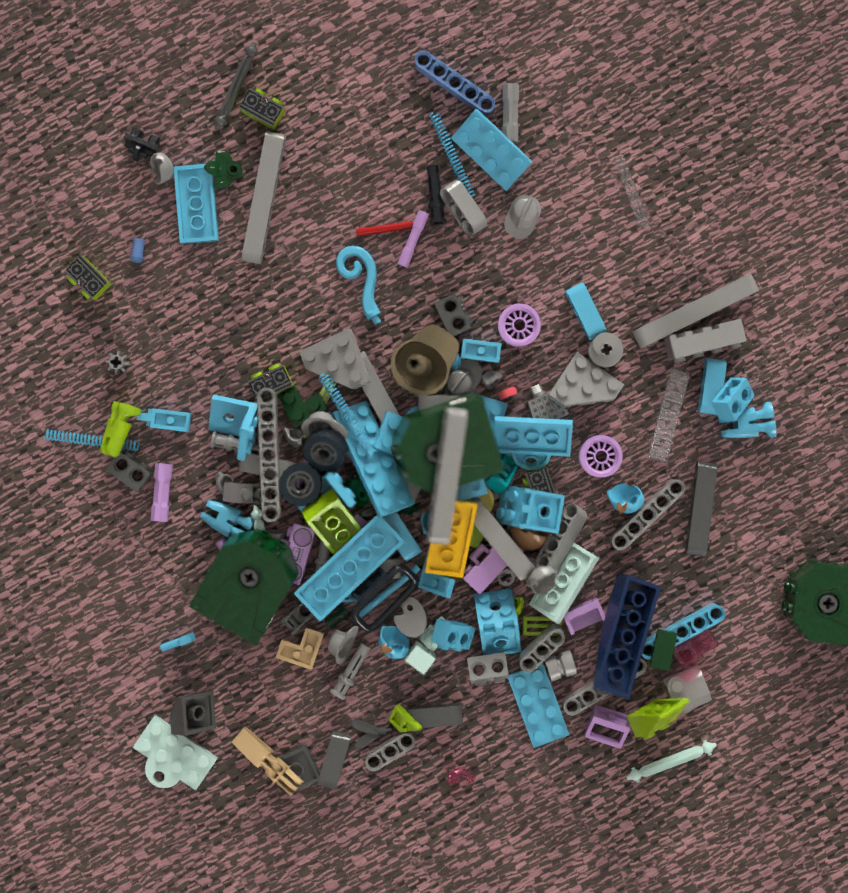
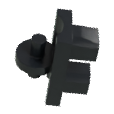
M134 128L130 134L126 132L124 135L125 147L128 148L129 153L133 154L132 159L137 162L140 157L146 159L147 156L151 157L154 153L159 152V137L150 135L148 141L142 139L144 136L143 131Z

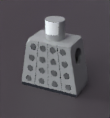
M540 383L529 388L534 398L527 402L531 418L562 420L570 416L565 408L560 407L547 398L550 391L544 394Z

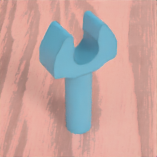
M192 632L161 644L160 648L164 652L196 640Z

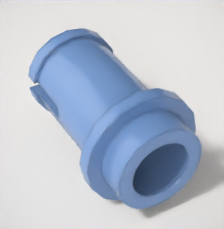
M133 238L132 254L129 255L131 262L142 263L145 259L143 257L144 239Z

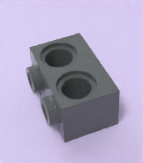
M454 293L434 303L446 331L453 337L471 330L470 325L473 322L469 314L465 315L462 309L465 305L460 296L457 297ZM446 303H454L456 309L453 312L446 311ZM460 319L463 321L464 327L462 329H455L453 322Z
M127 450L126 452L121 451L120 455L112 460L106 471L134 491L141 492L154 473L150 471L151 467L148 464L137 462L134 454ZM122 459L127 461V468L125 470H122L119 466ZM138 470L143 473L141 481L135 478V473Z

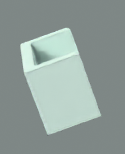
M419 641L414 643L409 650V654L405 657V661L423 675L436 659L435 653Z

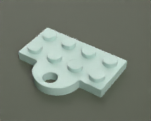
M154 715L133 746L134 749L148 758L145 765L146 776L153 785L159 788L172 787L181 780L196 790L218 759L217 756L189 737L171 734V725L157 715ZM161 771L165 776L164 780H156L154 777L155 772Z

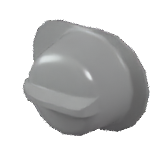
M520 195L515 198L506 215L504 222L505 230L516 239H523L529 236L540 217L541 206L535 197Z
M470 359L461 360L459 368L455 371L450 370L448 382L444 387L445 394L466 395L473 392L482 379V368L479 363Z
M323 411L311 414L310 418L306 419L301 426L302 432L307 437L318 428L334 429L336 432L341 433L345 439L348 436L345 426L335 421L329 413Z
M358 626L352 627L348 632L338 630L330 635L328 651L336 658L337 664H342L350 655L359 629Z

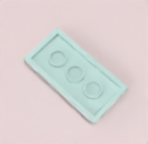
M573 543L557 572L558 579L555 577L556 586L544 594H535L529 605L555 623L560 624L599 558Z

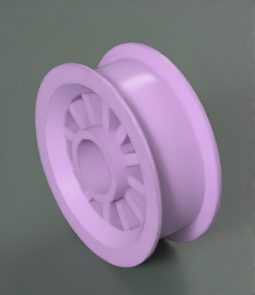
M513 304L507 307L502 312L498 321V331L501 338L509 345L515 347L526 346L533 342L541 328L538 313L526 304ZM529 315L531 319L526 321L525 319ZM517 320L522 321L524 329L516 330L514 322ZM513 330V332H512L511 335H509V334L507 333V332ZM515 333H517L516 339L512 338Z
M606 435L590 437L582 444L579 451V461L582 468L588 474L595 477H608L614 474L622 463L623 454L620 445L616 440ZM598 451L605 453V459L602 462L596 459Z

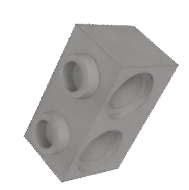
M505 652L467 658L470 681L475 686L486 685L488 681L502 683L509 678ZM497 664L503 666V670L500 673L493 671V667ZM478 667L484 669V673L480 676L474 674V670Z

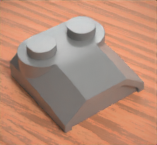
M698 664L662 678L670 699H689L690 702L683 709L682 714L689 713L692 709L712 701L710 691Z

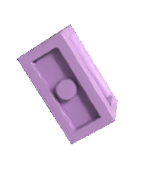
M595 704L584 737L621 749L631 728L626 717L628 715ZM594 724L621 731L619 740L592 732Z

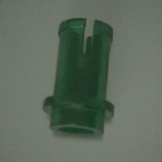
M345 606L342 608L338 607V610L326 618L325 622L333 629L344 619L348 620L350 613Z

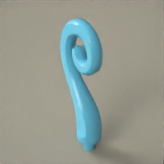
M348 246L338 254L336 268L344 278L354 279L361 274L362 265L359 261H355L354 269L348 271L345 268V260L350 256H357L363 261L366 266L367 276L361 299L362 309L368 321L372 320L374 325L381 323L378 316L381 312L374 300L377 280L375 262L365 249L358 246Z

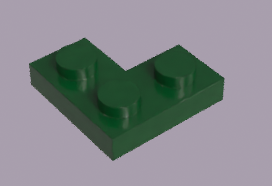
M293 386L278 395L295 429H299L303 422L310 418L311 414L319 411H329L320 393L303 401L297 388Z

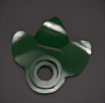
M216 151V160L209 161L204 166L206 172L215 177L213 182V188L215 189L229 187L232 180L239 179L243 172L242 166L238 162L233 161L230 154L224 151ZM231 167L236 168V171H237V172H236V173L230 172V168H231Z
M357 472L356 479H348L346 481V487L355 495L353 500L356 504L353 506L360 508L365 504L371 503V500Z

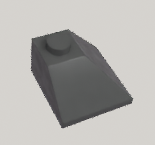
M213 690L179 697L170 714L171 734L187 736L216 729Z

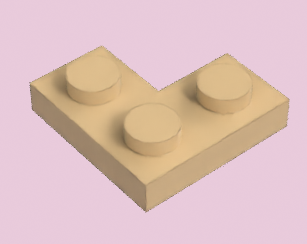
M306 627L301 644L282 639L276 658L312 670L324 632Z

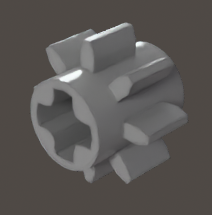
M117 351V355L109 353L110 359L105 361L110 366L107 370L112 371L115 369L116 375H119L120 370L126 373V366L131 365V363L126 361L129 356H121V351ZM115 361H122L121 365L117 366L114 364Z

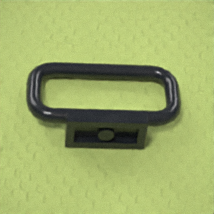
M401 564L392 567L387 573L379 566L352 592L353 596L359 601L351 614L354 623L366 632L377 630L415 591L418 585L416 574L409 567ZM397 573H404L410 579V585L375 622L367 624L359 617L360 611Z

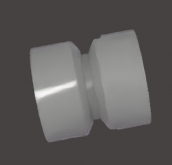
M570 650L560 652L558 657L551 655L545 660L551 682L561 679L562 675L569 677L577 674Z

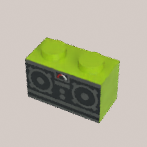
M249 88L239 106L243 114L274 131L285 113V108L282 106L283 103L276 98L269 99L266 97V93L258 88L256 90Z
M82 255L65 270L69 275L67 279L74 286L78 284L82 288L80 292L88 300L90 298L97 300L112 285Z
M275 364L268 368V372L264 374L258 372L251 376L252 379L248 383L256 400L259 391L263 388L273 389L277 395L294 386L284 365ZM269 391L264 392L263 400L271 398L272 394Z
M547 467L524 474L525 478L522 481L525 489L556 494Z

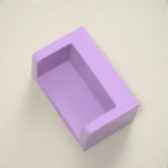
M597 598L568 609L564 616V621L571 636L580 629L601 620L604 622L605 614Z

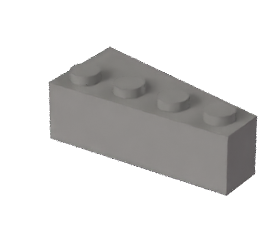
M741 319L717 324L712 327H704L696 331L671 335L663 339L668 361L674 360V363L686 361L685 357L690 355L693 356V359L705 356L704 352L711 351L712 354L722 352L723 347L730 346V349L742 347L741 343L747 341Z

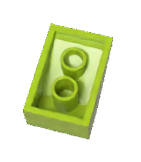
M333 488L301 510L306 522L333 555L362 529Z
M688 698L655 699L626 717L635 737L649 739L655 735L654 732L668 728L669 723L679 716L690 701Z

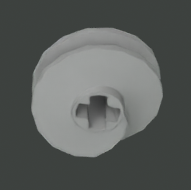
M612 333L598 334L588 345L589 359L599 367L608 368L614 366L622 358L623 344ZM604 345H606V348H610V351L607 352V355H605V353L602 354L601 349L604 348Z

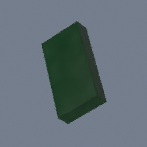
M657 628L650 667L666 671L670 670L677 632Z

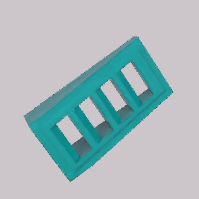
M504 453L501 457L504 471L488 476L485 482L496 494H501L508 488L519 467L507 453Z

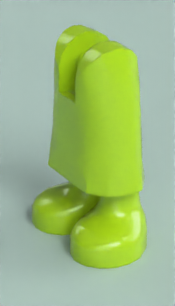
M113 401L111 416L108 418L100 447L102 454L111 457H118L132 427L131 424L126 422L131 416H140L142 413L141 409Z

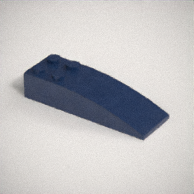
M617 574L602 628L593 688L626 699L630 698L661 586L630 575Z

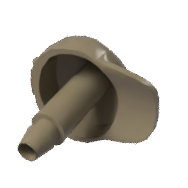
M438 325L426 326L412 339L400 344L391 357L392 379L396 380L397 386H402L401 389L403 391L407 390L411 395L414 393L417 398L419 394L426 396L438 394L448 382L450 369L459 352L458 341Z

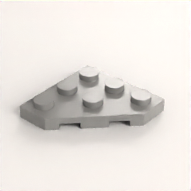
M350 328L299 351L305 369L319 375L325 373L323 377L329 375L328 379L331 378L332 381L355 390L371 382L353 331Z
M576 352L547 398L562 408L573 405L595 404L602 401L611 402L617 397L624 384Z

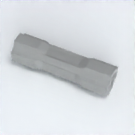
M506 83L503 84L502 133L514 144H518L519 84Z

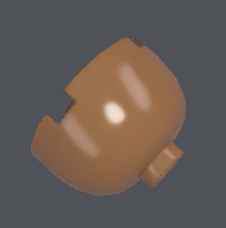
M514 526L510 527V536L522 551L539 549L550 535L549 532Z

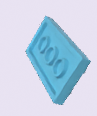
M478 109L472 112L451 138L505 191L532 164V161Z
M206 164L174 166L180 244L219 241L215 188H213L214 176L206 172L204 169Z
M542 663L533 672L528 673L520 670L509 674L508 680L533 748L568 736L569 732L544 664Z

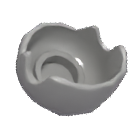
M154 153L150 157L151 173L157 175L154 182L160 185L172 178L174 166L164 153Z
M550 566L536 568L530 574L528 580L531 590L536 595L550 591L556 586L555 577L558 579V575L555 569Z

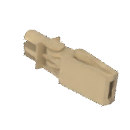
M243 727L240 733L233 739L232 743L257 768L263 767L265 774L273 781L272 783H277L290 796L294 794L293 790H297L299 785L304 782L290 769L291 766H288L279 757L275 758L272 756L274 750L247 727Z

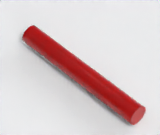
M413 221L356 229L357 236L412 229Z

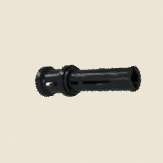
M429 165L426 169L430 193V202L428 204L431 212L430 225L445 224L447 219L444 217L443 207H445V203L440 196L439 166Z

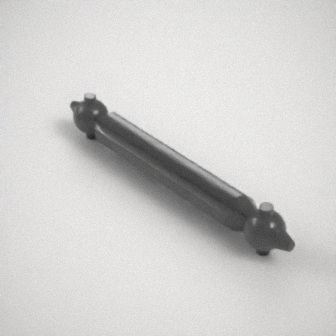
M255 42L244 49L246 55L242 58L219 110V116L214 118L215 130L217 131L227 125L225 118L231 112L252 64V57L258 54Z

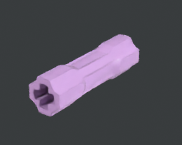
M155 463V485L151 521H168L169 491L173 464Z

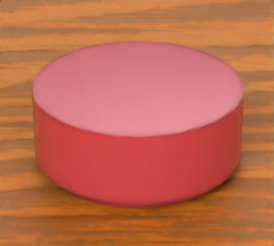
M513 386L499 392L497 395L500 400L516 394L517 390Z

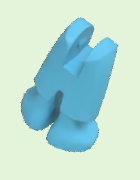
M765 402L762 409L755 411L754 407L746 408L736 421L719 420V424L733 422V429L720 431L721 437H759V432H765L770 438L776 437L775 420L756 423V420L774 418L772 403Z
M208 500L206 504L212 510L219 512L216 518L205 512H202L200 516L204 522L227 538L233 534L245 532L237 528V524L248 531L254 530L255 520L251 516L243 517V511L220 502Z

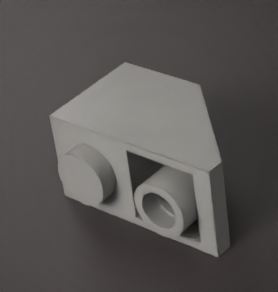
M224 482L223 501L262 504L261 484Z

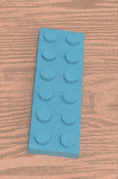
M367 401L350 406L344 413L350 410L352 412L345 417L353 413L354 415L347 420L356 417L350 423L358 420V422L352 426L360 423L353 430L361 426L362 428L356 433L364 430L358 436L364 433L366 435L360 439L366 436L368 438L363 442L370 439L364 446L372 443V445L366 449L374 446L380 428ZM339 410L331 414L333 419L345 426L348 432L347 439L345 440L348 443V453L378 517L381 518L413 506L415 502L402 475H399L393 456L376 449L370 455L372 457L368 458L366 451H363L364 448L359 444L360 441H357L358 438H355L356 435H353L352 428H349L350 425H347V422L343 419L342 412H339Z
M376 515L294 594L321 621L389 558L405 540L383 517L379 518Z

